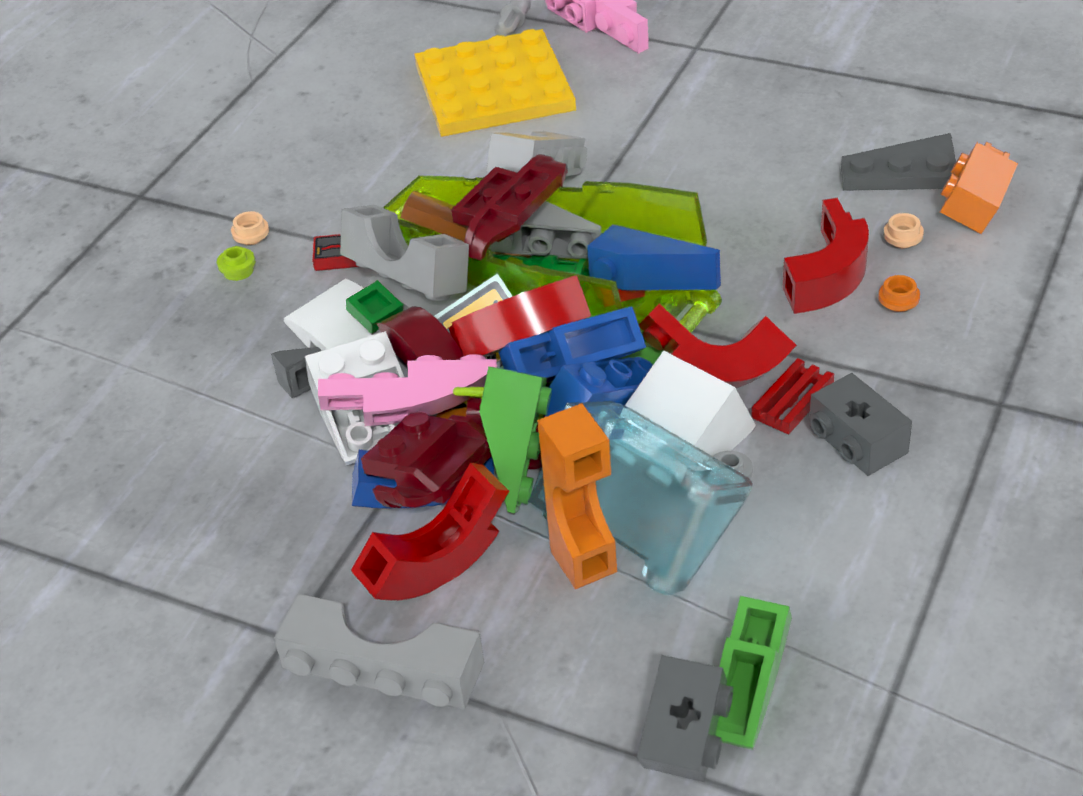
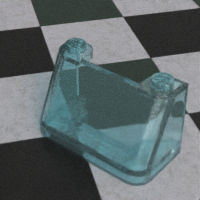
M609 401L567 403L565 409L583 403L609 439L611 475L597 480L596 489L604 518L615 542L645 560L642 574L648 579L647 585L651 589L665 595L684 591L746 502L753 482L739 471L627 406ZM541 467L528 502L542 510L543 517L547 519L543 470Z

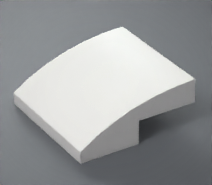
M348 279L342 280L284 317V323L308 348L316 346L322 351L381 333L378 330L371 334L346 310V299L364 289Z

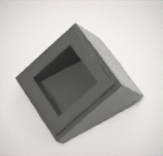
M319 347L282 350L271 354L278 383L292 399L311 390L308 382L305 356L322 351Z

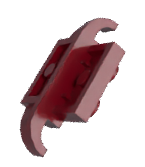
M538 154L518 172L495 166L451 209L453 222L468 227L464 243L469 244L468 257L481 261L486 256V251L494 242H501L520 230V226L559 187L563 186L566 174L568 173L567 164L555 161L551 156Z
M471 397L467 400L466 416L451 415L446 419L429 416L423 412L410 413L385 437L381 438L361 458L364 474L395 479L397 486L392 488L377 485L373 489L376 500L383 506L390 508H400L402 506L416 508L431 502L444 504L451 497L470 462L483 465L491 457V451L479 413L482 399Z

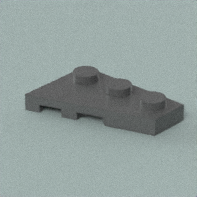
M951 133L842 156L841 176L843 191L943 189L956 163Z

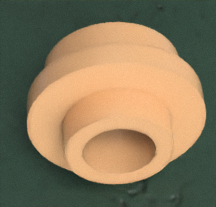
M248 211L234 218L231 233L236 242L245 245H255L268 235L269 226L260 213Z
M899 213L889 219V222L884 227L883 235L885 240L895 247L909 248L922 241L924 230L920 225L919 218L909 213Z

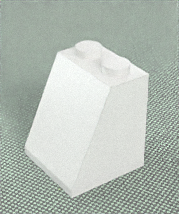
M663 351L605 435L614 449L611 455L619 463L631 470L636 465L648 471L646 473L647 477L664 489L668 490L673 485L687 493L708 473L707 466L710 458L722 451H732L752 432L756 424L735 387Z

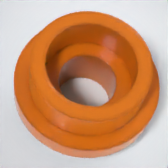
M894 275L884 281V284L879 289L878 299L884 307L895 312H904L918 305L920 291L912 278L905 275Z

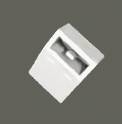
M386 331L305 356L309 385L320 414L345 465L355 463L359 449L369 451L399 423L365 426L363 410H320L318 379H328L330 375L337 373L351 374L355 378H372L375 374L385 372L394 373L399 378H403L404 374Z

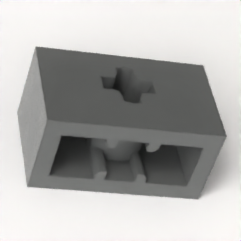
M853 373L811 394L809 426L819 438H824L841 453L847 462L857 466L867 476L909 453L912 420Z
M661 655L637 753V758L643 768L705 782L708 768L716 769L721 753L722 737H717L715 734L719 717L727 718L729 715L734 690L733 686L727 685L728 681L722 667ZM689 710H694L699 722L690 721L687 730L682 729L677 718H686Z

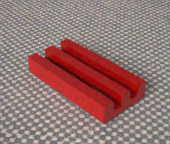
M797 358L752 406V418L789 435L810 412L811 394L833 383L835 374L826 371L824 375L819 374L820 367L812 364L807 369L805 368V361ZM810 383L814 384L784 419H779L788 408H791L798 401L799 395Z

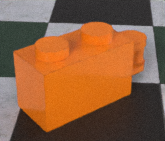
M987 141L984 145L977 142L969 155L961 153L951 170V176L940 194L946 197L940 213L982 234L999 209L1018 163L1009 159L1010 153L1000 151L991 146L992 144Z

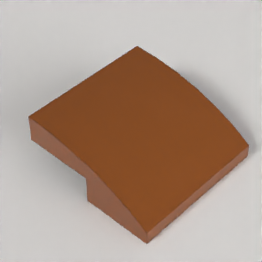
M415 190L410 194L404 204L400 216L401 219L441 234H446L460 241H465L468 227L453 222L451 209L455 205Z

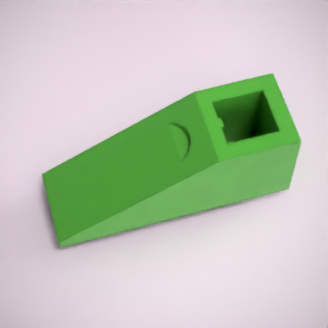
M489 366L479 413L498 479L509 490L504 499L507 511L515 514L520 510L521 503L528 505L530 501L534 478L527 477L530 459L538 460L540 440L539 432H536L539 414L547 415L552 388L545 387L546 377Z

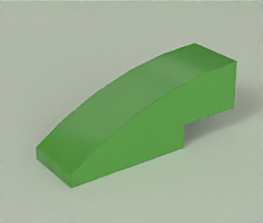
M740 596L730 638L726 637L719 667L724 669L728 681L727 685L733 686L734 689L729 715L727 718L719 717L715 734L717 737H722V743L753 750L774 688L792 620L790 606Z

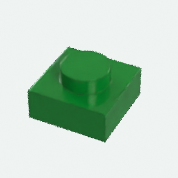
M378 280L346 299V310L371 334L380 330L377 323L402 312L404 304Z

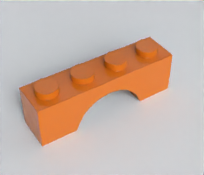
M583 403L538 420L550 550L575 590L617 572L615 539L604 518L596 489L597 480L611 475L610 443L608 437Z

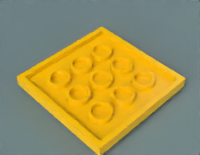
M528 29L519 34L497 35L487 40L461 42L456 46L440 49L429 48L424 52L414 53L415 64L441 137L576 111V98L543 29Z

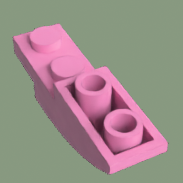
M545 0L549 10L586 33L598 28L637 53L649 49L648 19L637 13V2L634 0Z
M473 354L463 356L460 360H443L439 356L425 355L418 357L416 361H408V377L399 378L397 374L386 372L375 374L372 378H355L353 375L346 373L332 374L328 379H318L320 410H363L365 426L400 423L404 417L416 412H423L429 416L471 398L470 396L454 395L453 389L455 387H484L488 367H497L496 359H486L485 356Z

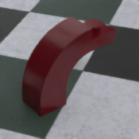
M412 306L377 323L380 332L386 331L395 355L401 358L407 366L408 361H416L418 357L425 355L439 356L443 360H460L463 357L460 347L437 318L421 307ZM452 407V408L447 409V410L442 411V412H447V411H449V410H451V409H453V408H455V407Z

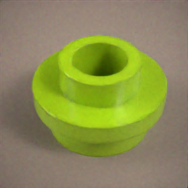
M240 246L227 248L218 256L216 261L218 270L226 279L232 281H239L249 277L253 273V267L256 262L254 253L250 249Z

